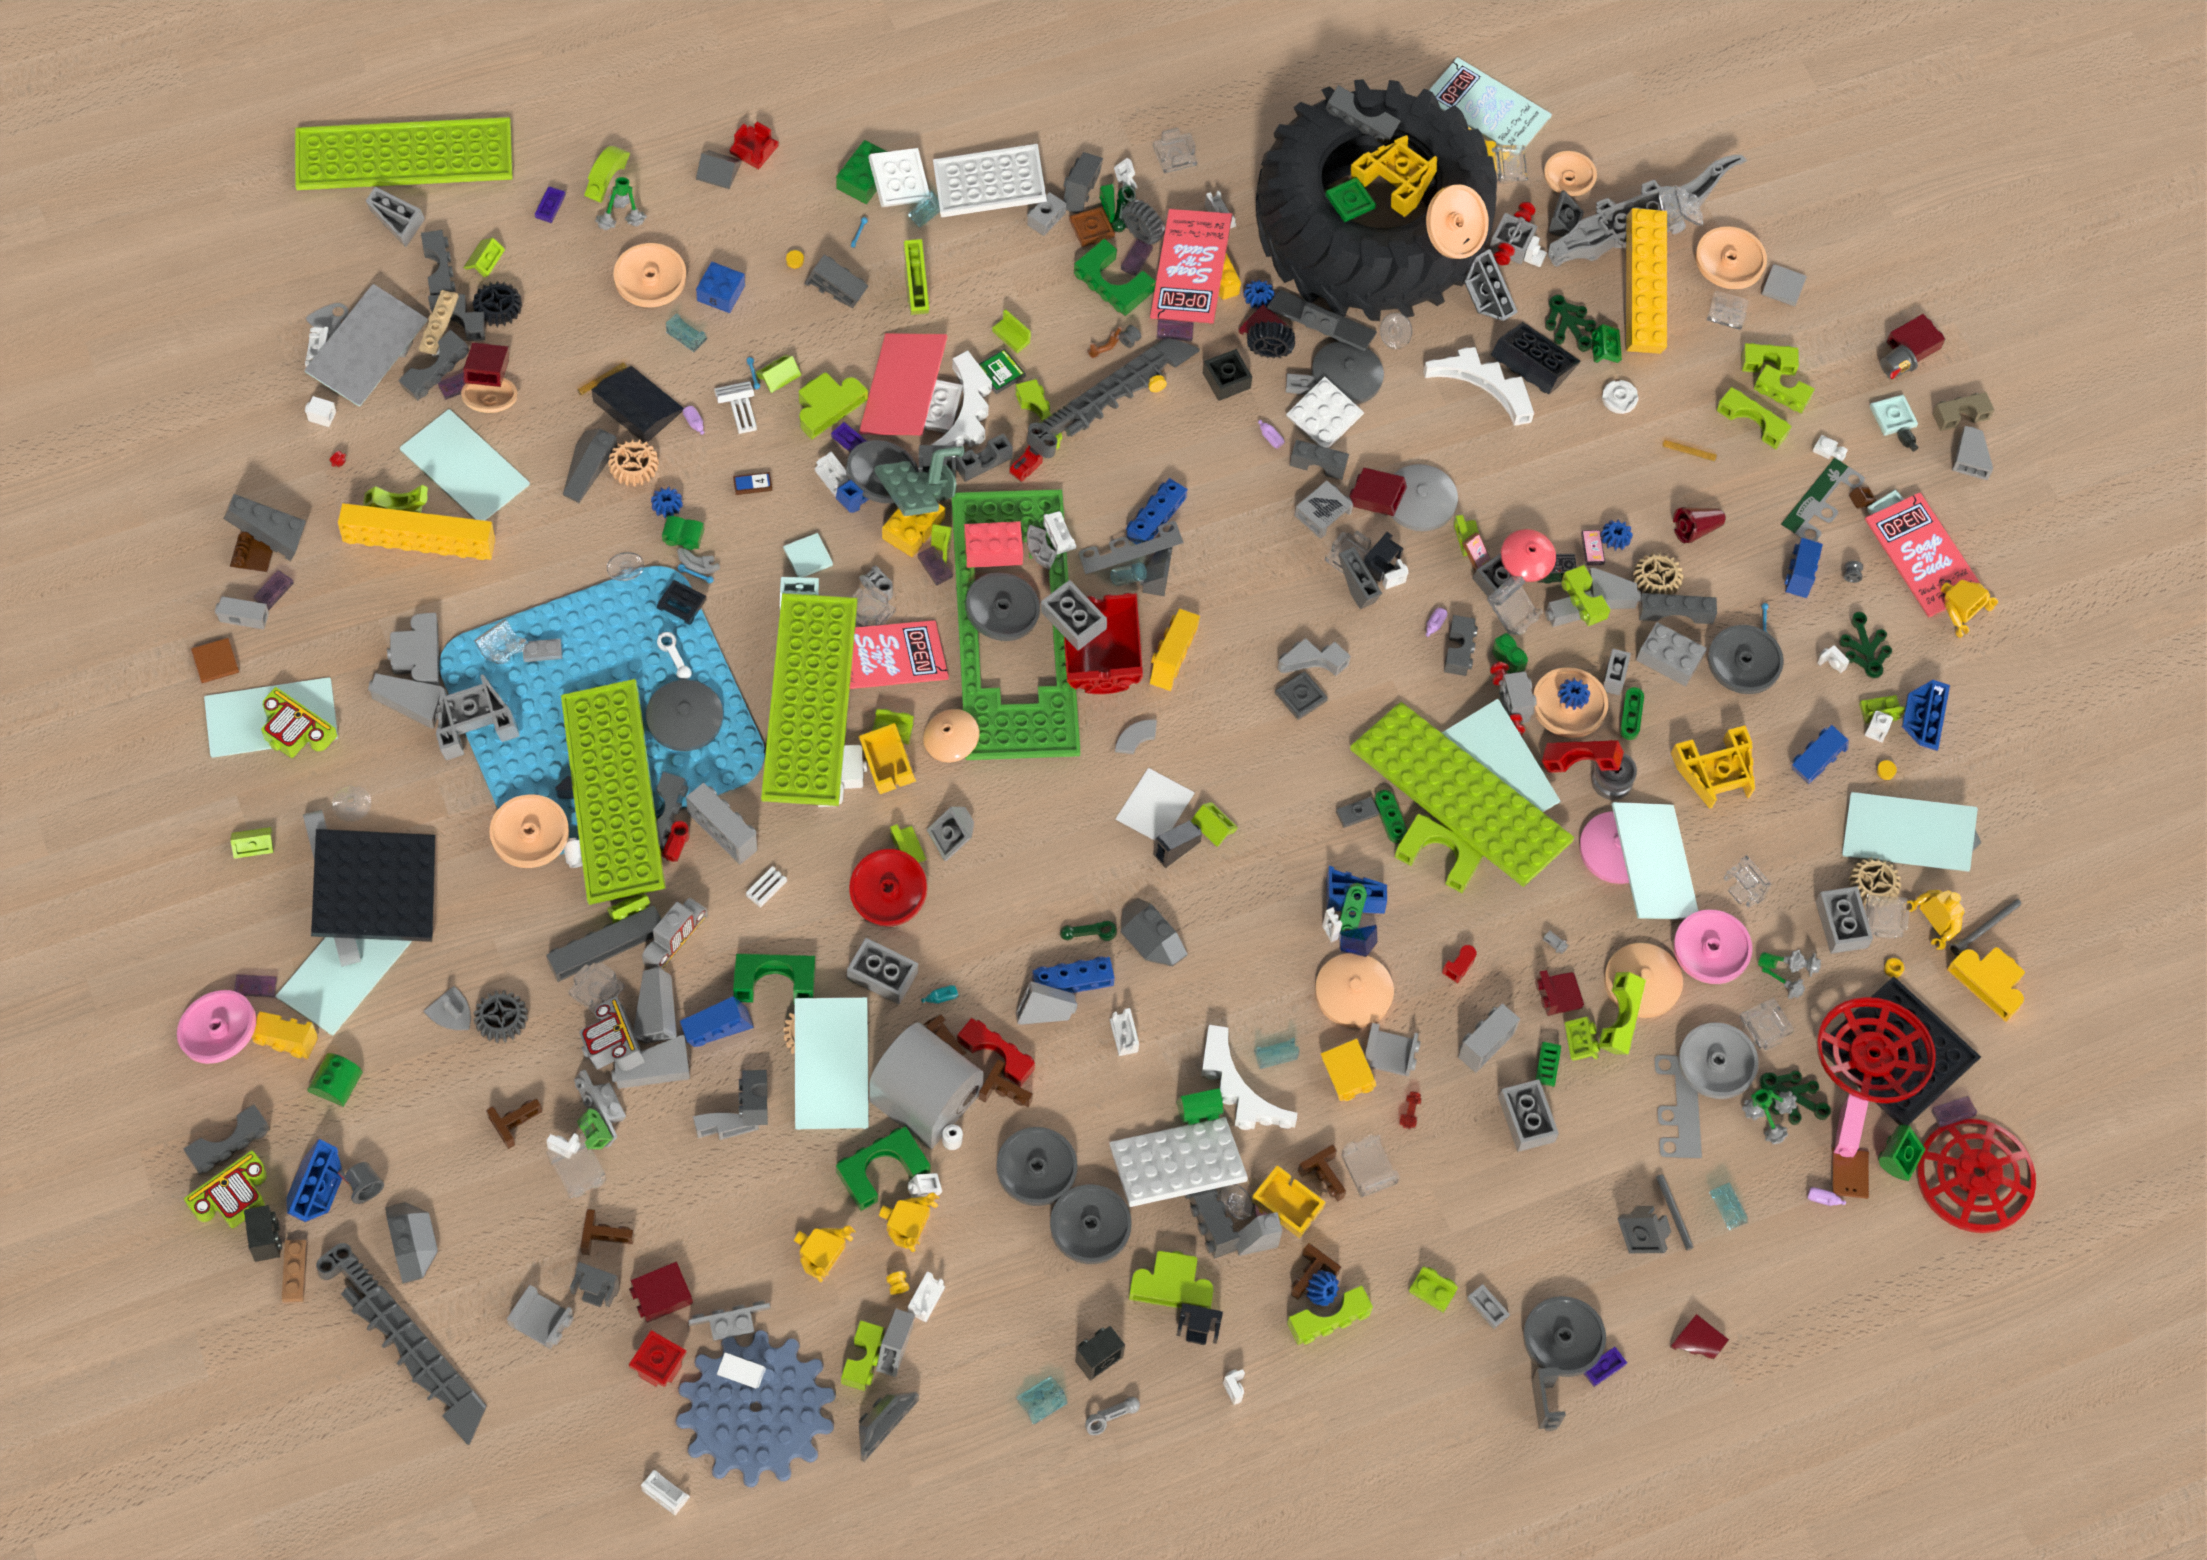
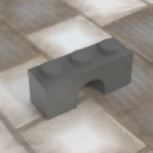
M1003 433L989 440L987 447L980 453L975 454L971 449L965 452L962 457L957 456L956 470L966 482L1012 459L1013 446Z
M1296 440L1290 466L1307 471L1308 466L1318 465L1325 470V476L1343 480L1349 454Z
M1453 615L1449 640L1458 642L1462 647L1448 648L1444 668L1445 673L1466 676L1468 669H1472L1473 659L1470 658L1471 653L1474 654L1476 643L1472 641L1473 637L1477 636L1478 626H1475L1476 619Z
M743 1070L742 1079H739V1091H743L739 1092V1104H743L739 1106V1118H743V1126L768 1125L767 1070Z

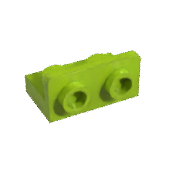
M1897 695L1862 700L1859 703L1865 724L1871 722L1875 711L1893 717L1892 721L1899 720L1905 711L1904 706L1900 707Z
M876 709L872 731L895 723L903 744L909 745L914 725V716L904 712H892L888 709Z
M642 893L607 908L614 924L628 915L632 916L649 907L650 901L648 896Z
M1588 1017L1564 1022L1571 1059L1575 1061L1591 1056L1594 1059H1598L1600 1048L1598 1047L1599 1042L1595 1039V1034L1597 1033L1595 1023Z
M1423 1266L1410 1287L1409 1293L1444 1313L1456 1294L1458 1287L1451 1279H1444L1434 1269Z

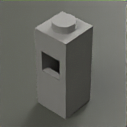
M1590 591L1585 592L1587 596L1593 597ZM1570 597L1549 602L1545 611L1546 619L1551 622L1552 627L1581 619L1579 611L1571 603Z
M222 596L220 603H217L215 607V614H217L219 622L263 630L269 616L266 604Z

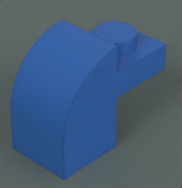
M852 480L837 488L836 500L850 513L859 511L860 506L870 500L863 496V491Z

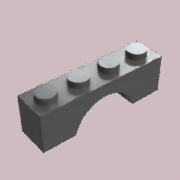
M1338 85L1325 109L1331 115L1342 118L1348 125L1356 126L1362 133L1375 137V140L1388 144L1398 128L1400 120L1386 112L1376 117L1362 115L1354 105V94Z
M443 230L421 233L425 258L432 259L439 264L438 270L428 277L430 295L440 294L441 290L456 292L455 283L450 280V277L454 276L452 266H448V262H451L450 251L446 252V248L449 247L448 238L443 236Z
M451 329L438 341L440 348L439 358L431 367L422 370L410 368L398 380L401 386L417 401L425 397L434 385H437L447 372L453 370L455 364L467 356L470 350L467 344Z
M1642 593L1639 601V620L1659 621L1667 616L1682 615L1691 618L1696 624H1713L1717 615V597Z
M663 772L657 786L659 796L665 801L664 813L656 821L660 851L665 848L668 833L671 832V827L675 823L673 821L675 815L680 813L682 797H686L689 789L685 778Z
M252 1105L237 1115L236 1130L228 1139L221 1142H209L199 1138L185 1147L184 1152L200 1175L203 1172L210 1171L220 1161L229 1159L234 1152L245 1149L253 1140L264 1137L270 1129L257 1107Z

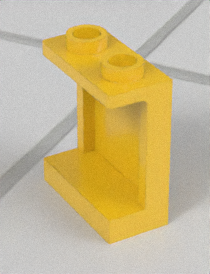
M1358 1039L1320 1053L1340 1101H1349L1355 1095L1362 1092L1364 1094L1371 1092L1377 1086Z

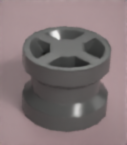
M1133 325L1127 326L1126 331L1119 334L1121 343L1128 348H1132L1135 341H1139L1142 337L1140 331Z
M1859 561L1846 562L1844 579L1851 583L1862 581L1863 575L1861 572L1863 571V564Z

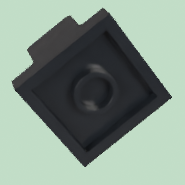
M1389 532L1382 536L1364 559L1365 566L1372 577L1378 582L1384 579V574L1394 570L1395 566L1390 562L1394 557L1400 559L1404 550L1403 547L1392 540L1393 535Z
M1183 1303L1176 1336L1181 1335L1182 1325L1188 1326L1186 1342L1206 1345L1209 1331H1215L1213 1343L1217 1344L1223 1311Z

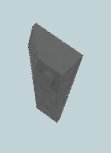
M602 429L584 432L575 446L563 496L577 503L581 502L608 463L609 455L612 453L613 448H617L616 436Z
M1171 525L1168 532H1171L1174 529L1173 525ZM1173 547L1155 552L1146 567L1145 575L1141 574L1140 585L1143 586L1142 593L1165 596Z

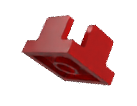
M756 122L754 124L755 128L752 126L747 128V125L743 124L734 134V144L729 149L730 154L759 170L778 148L779 142L771 137V129L763 124Z
M651 1330L628 1365L637 1371L638 1376L655 1387L658 1384L665 1387L668 1382L672 1383L681 1369V1361L686 1355L687 1350Z

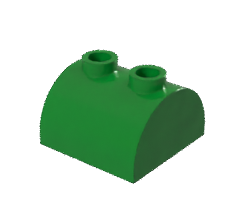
M327 1053L307 1091L344 1107L363 1072L359 1066L349 1059L334 1053Z
M1220 1088L1184 1095L1176 1101L1182 1122H1188L1189 1126L1200 1123L1199 1119L1207 1118L1208 1121L1220 1119L1219 1115L1223 1114Z
M1899 1125L1892 1136L1887 1138V1145L1884 1151L1879 1153L1878 1161L1880 1166L1890 1175L1904 1181H1909L1926 1149L1910 1126Z

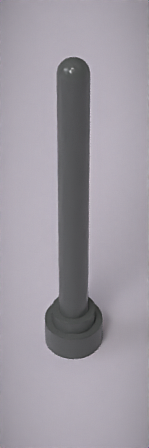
M2019 899L2014 900L1966 938L1957 939L1950 944L1952 953L1959 956L1964 950H1967L1969 944L2021 905V901Z

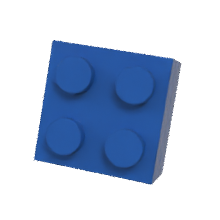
M711 262L696 288L697 301L731 313L745 287L744 273Z

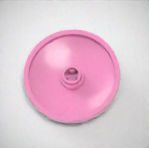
M1605 812L1597 815L1587 823L1580 837L1579 851L1582 861L1591 873L1604 881L1616 884L1629 883L1614 812Z
M1702 910L1689 915L1678 927L1674 937V953L1679 965L1691 977L1704 983L1722 984L1736 979L1745 971L1752 956V941L1744 925L1732 915L1718 910Z
M219 990L208 993L193 1002L182 1015L177 1028L179 1046L190 1059L199 1063L210 1064L227 1060L241 1051L251 1039L256 1027L255 1010L248 999L238 992Z

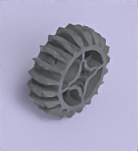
M1136 199L1129 202L1122 211V218L1126 228L1134 235V238L1136 237L1143 244L1154 245L1165 234L1164 222L1161 221V217L1158 216L1157 212L1148 203Z
M495 990V995L487 994L488 999L481 997L482 1004L476 1005L477 1010L473 1014L476 1017L474 1018V1024L477 1025V1031H481L482 1037L487 1036L489 1041L495 1038L497 1043L500 1039H503L506 1043L508 1037L514 1040V1034H521L520 1029H525V1022L528 1021L526 1016L528 1011L525 1008V1003L523 1001L520 1002L521 998L519 996L514 997L513 992L507 995L505 990L502 991V994H499ZM502 1005H508L514 1009L505 1008ZM500 1010H501V1014L503 1015V1017H502V1022L500 1021V1018L498 1017V1016L500 1015V1014H499V1011H500ZM488 1024L497 1025L499 1028L491 1027Z

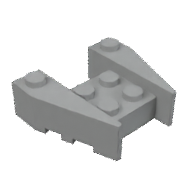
M483 674L480 675L481 685L447 695L444 688L440 689V711L438 712L439 721L436 736L446 761L465 755L460 734L494 723L496 733L501 742L520 736L513 714Z

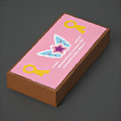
M1473 533L1462 542L1475 572L1491 560L1479 533Z

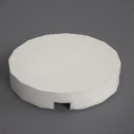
M1620 380V382L1611 381L1603 390L1602 401L1612 412L1628 413L1635 408L1638 402L1637 389L1631 383Z

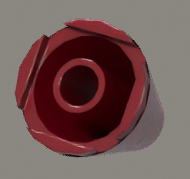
M1682 507L1676 509L1673 515V523L1676 522L1674 532L1682 543H1692L1722 527L1726 520L1725 513L1718 508Z

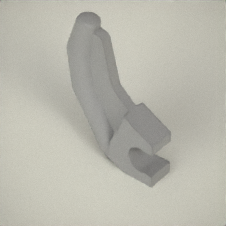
M679 548L677 550L679 560L688 569L700 574H711L720 569L718 563L710 565V563L714 562L713 556L695 557L687 549Z

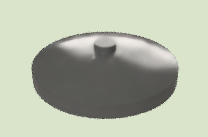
M1340 341L1323 347L1316 354L1312 364L1311 373L1314 377L1315 385L1326 377L1355 404L1364 403L1372 399L1379 392L1384 378L1383 366L1375 353L1368 348L1363 351Z
M881 440L866 441L857 445L851 451L846 462L848 480H852L863 491L864 497L879 503L895 502L876 475L875 466L909 461L916 472H919V469L913 457L906 450L898 445Z
M990 573L980 577L971 585L965 600V610L971 624L983 635L999 641H1013L1026 636L1033 630L1040 615V603L1036 592L1023 579L1008 573Z
M1735 625L1722 630L1712 641L1708 652L1709 668L1715 679L1727 689L1741 694H1757L1772 687L1779 679L1784 665L1783 653L1777 641L1766 631L1750 625Z
M693 680L673 681L659 688L649 700L646 709L647 726L653 738L666 748L676 751L697 750L709 744L718 735L723 724L722 704L717 694L703 683Z
M1043 1127L1025 1128L1011 1135L1000 1148L996 1165L997 1176L1005 1192L1016 1201L1031 1206H1043L1058 1201L1064 1193L1072 1188L1078 1167L1075 1151L1069 1141L1058 1132Z
M1093 1184L1077 1186L1064 1193L1054 1205L1050 1218L1051 1236L1057 1248L1071 1260L1083 1264H1100L1116 1257L1126 1246L1132 1226L1130 1211L1124 1200L1109 1188Z
M1559 1296L1542 1301L1530 1312L1524 1326L1523 1340L1528 1355L1538 1367H1558L1559 1376L1573 1377L1584 1374L1598 1363L1605 1349L1606 1331L1598 1313L1587 1303L1573 1297Z

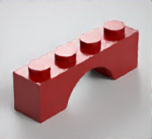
M1618 740L1547 743L1542 762L1548 773L1566 772L1570 766L1581 760L1597 762L1601 771L1619 770L1624 751Z
M971 1018L957 1034L958 1043L972 1054L980 1050L997 1052L1005 1061L1004 1077L1019 1087L1024 1084L1035 1070V1062L1031 1056L1022 1054L1014 1044L1004 1041L997 1032H991L980 1020L976 1021Z

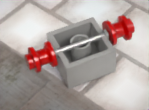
M1521 202L1518 206L1519 211H1516L1514 216L1507 213L1504 214L1492 237L1489 248L1494 253L1493 256L1498 265H1508L1510 261L1522 264L1527 248L1533 236L1536 235L1538 227L1530 223L1531 216L1536 212L1532 203Z
M1496 662L1490 668V673L1495 675L1493 684L1501 685L1499 696L1502 706L1522 736L1525 732V727L1520 725V723L1530 721L1531 715L1534 713V706L1537 704L1536 696L1532 695L1531 679L1527 677L1526 672L1506 674V671L1509 669L1508 664Z

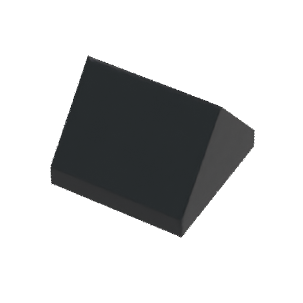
M568 775L555 787L556 795L559 799H574L572 780Z

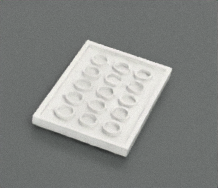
M1038 144L933 159L941 217L1047 202Z
M1226 1117L1109 1142L1129 1207L1247 1182V1174Z

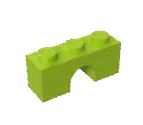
M1745 343L1741 353L1742 371L1760 373L1763 362L1769 361L1776 365L1777 370L1783 372L1782 375L1795 376L1799 367V350L1791 346Z
M1766 364L1756 381L1754 390L1802 414L1815 389L1801 381H1798L1796 386L1792 388L1784 387L1780 383L1783 372Z
M1585 565L1565 572L1561 584L1563 589L1570 595L1573 606L1577 607L1581 620L1585 621L1587 626H1591L1608 619L1611 609L1602 595L1589 597L1584 593V591L1590 589L1593 579Z
M860 1320L854 1338V1346L864 1349L867 1354L859 1361L847 1359L841 1376V1384L863 1391L866 1390L867 1385L871 1386L874 1373L871 1372L873 1366L878 1364V1351L885 1336L884 1327Z

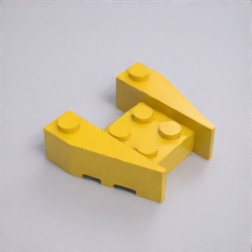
M1403 136L1394 140L1393 144L1386 147L1383 145L1377 151L1367 152L1351 165V179L1357 177L1365 188L1379 175L1398 188L1391 194V208L1405 217L1417 207L1437 171V157L1434 156L1430 161L1425 160L1408 148V136Z
M1745 725L1729 729L1726 732L1723 741L1727 749L1700 756L1692 739L1675 744L1671 751V756L1677 770L1709 809L1713 807L1717 800L1715 794L1742 787L1746 797L1750 798L1755 790L1752 740Z

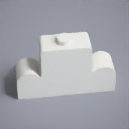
M861 745L844 746L839 805L844 799V789L863 787V772H867L866 760L863 761ZM818 805V807H830L827 805Z

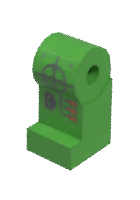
M588 1109L577 1120L579 1128L584 1132L587 1139L585 1141L587 1149H602L613 1139L606 1124L596 1110Z

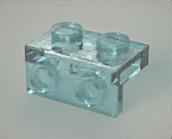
M1049 1376L1016 1397L1018 1403L1026 1411L1033 1424L1068 1403L1063 1389L1052 1376Z

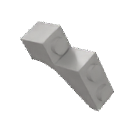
M1305 638L1302 642L1298 641L1295 643L1290 652L1280 656L1278 659V670L1281 673H1288L1312 667H1321L1337 676L1349 665L1351 656L1336 642L1330 646H1325L1320 652Z

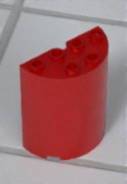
M1124 593L1123 595L1108 594L1099 600L1094 596H1088L1087 598L1107 618V629L1079 650L1064 637L1067 682L1075 690L1081 688L1088 694L1103 695L1128 690L1129 685L1133 683L1138 684L1143 677L1137 593Z

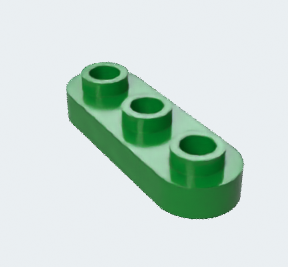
M1637 687L1629 688L1624 697L1620 734L1627 740L1636 739L1641 727L1644 693Z
M1381 790L1375 797V805L1379 811V816L1388 839L1393 843H1401L1407 833V828L1394 795L1388 790Z
M1360 883L1351 884L1346 892L1339 921L1341 920L1342 922L1339 936L1343 939L1353 938L1358 930L1367 897L1366 888ZM1360 893V896L1354 897V894ZM1350 911H1355V912H1356V913L1353 914V915H1350V914H1349ZM1346 928L1351 929L1350 932H1344Z

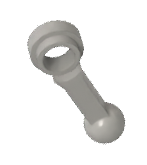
M1129 1397L1123 1403L1103 1411H1097V1414H1092L1086 1419L1085 1428L1090 1435H1099L1106 1429L1107 1421L1127 1413H1136L1140 1409V1402L1135 1397ZM1094 1421H1099L1096 1425L1091 1426Z

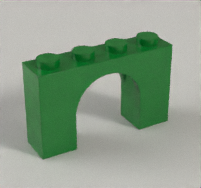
M1103 239L1074 263V274L1077 279L1086 283L1090 290L1095 291L1105 302L1110 303L1117 312H1121L1126 316L1155 291L1156 281L1142 271L1130 282L1123 285H1113L1106 282L1102 278L1101 272L1116 260L1117 249L1107 240Z
M736 954L733 996L740 1002L753 1003L755 984L760 978L769 974L784 975L793 982V1004H795V998H814L815 956Z
M906 1126L901 1129H894L889 1136L878 1138L872 1143L873 1145L867 1148L862 1147L855 1152V1155L849 1158L844 1157L838 1161L836 1173L860 1212L878 1202V1194L865 1173L866 1168L874 1159L886 1156L898 1160L911 1179L915 1175L930 1173L931 1165Z

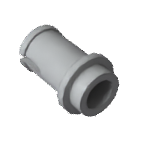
M1551 930L1543 938V941L1552 946L1556 953L1563 954L1569 946L1566 940L1563 941Z

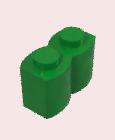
M667 516L662 532V540L669 546L682 545L688 550L699 549L705 530L704 523L690 519L685 520L676 516Z
M1508 633L1497 637L1492 648L1494 657L1499 662L1508 664L1509 669L1506 671L1508 674L1524 672L1528 662L1526 653L1517 647L1514 638Z

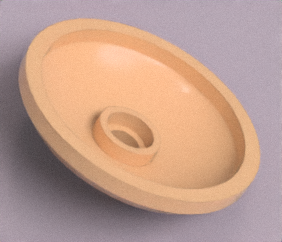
M1563 151L1549 158L1545 165L1544 177L1547 184L1560 194L1564 190L1569 196H1580L1593 188L1597 178V171L1593 162L1585 155L1574 151Z
M503 378L501 387L466 383L462 388L461 396L463 402L475 411L497 413L508 409L517 400V388L511 381Z
M960 709L945 710L934 716L927 724L923 736L924 746L927 752L938 761L949 763L962 760L976 747L979 740V727L974 717L968 712Z

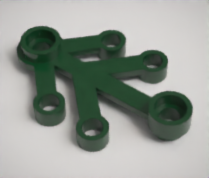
M1554 295L1549 300V307L1552 311L1549 319L1546 321L1545 328L1548 331L1555 330L1557 324L1555 320L1559 313L1562 321L1558 333L1555 334L1554 342L1558 345L1564 343L1565 332L1568 326L1577 340V348L1581 352L1589 351L1592 339L1588 336H1583L1576 324L1584 326L1588 332H1593L1596 322L1583 319L1587 314L1586 307L1569 304L1562 295ZM1567 311L1575 312L1576 316L1569 315Z
M1856 612L1852 616L1851 624L1854 628H1857L1861 644L1847 634L1841 636L1839 643L1842 647L1849 646L1866 656V660L1857 656L1854 651H1848L1845 657L1849 660V663H1856L1863 667L1868 677L1879 678L1884 671L1882 664L1886 658L1891 656L1892 648L1884 645L1876 660L1873 653L1879 644L1885 641L1887 632L1883 629L1877 630L1875 638L1870 644L1864 627L1867 622V616L1862 612Z
M1792 1071L1790 1074L1781 1076L1767 1072L1760 1077L1759 1084L1762 1089L1772 1090L1776 1095H1778L1777 1092L1786 1093L1791 1091L1797 1097L1796 1102L1814 1112L1817 1119L1825 1120L1831 1114V1107L1827 1103L1815 1104L1800 1095L1806 1092L1810 1094L1817 1093L1819 1090L1818 1082L1810 1081L1808 1084L1788 1088L1782 1085L1786 1082L1798 1084L1802 1079L1799 1071ZM1792 1075H1796L1798 1080L1793 1079ZM1766 1081H1771L1772 1085H1768ZM1810 1085H1814L1816 1089H1811ZM1772 1097L1771 1112L1774 1115H1780L1779 1111L1774 1108L1776 1101ZM1796 1107L1792 1109L1788 1120L1790 1124L1798 1125L1802 1116ZM1818 1111H1823L1825 1115L1819 1114ZM1792 1116H1796L1798 1121L1793 1120Z

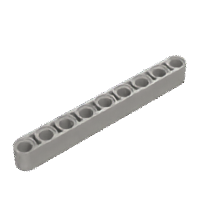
M322 810L303 814L313 857L315 856L316 829H327ZM334 938L341 967L361 962L355 938Z

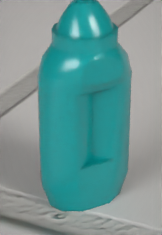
M955 985L935 989L925 998H922L921 1002L939 1004L957 998L958 991Z

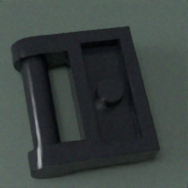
M673 580L659 600L657 609L665 610L684 620V623L691 625L707 600V596ZM671 600L690 610L687 614L668 604V601Z

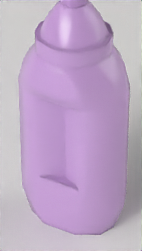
M693 406L684 408L683 415L690 427L703 435V420Z
M1262 420L1258 421L1262 435L1274 448L1277 449L1285 443L1283 437L1273 426L1263 423Z
M1439 607L1434 610L1427 621V637L1441 628L1447 618L1448 613L1446 610Z
M1811 1187L1808 1192L1807 1199L1828 1206L1846 1204L1845 1200H1841L1835 1193Z

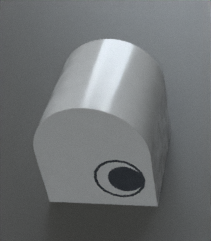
M915 1023L898 1036L875 1067L869 1083L870 1102L901 1127L906 1126L910 1134L932 1150L941 1140L944 1128L955 1124L979 1097V1091L983 1086L984 1074L981 1069L921 1023Z

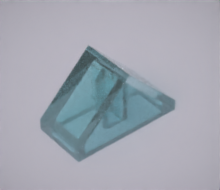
M930 191L908 213L919 228L940 212L938 198Z

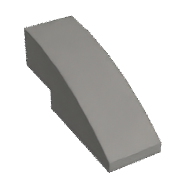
M709 1113L693 1116L698 1138L718 1133L719 1140L759 1130L758 1125L743 1126V1118H739V1114Z

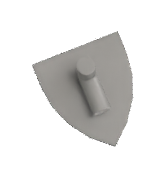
M455 986L423 1011L436 1024L447 1029H470L471 1016L466 999Z

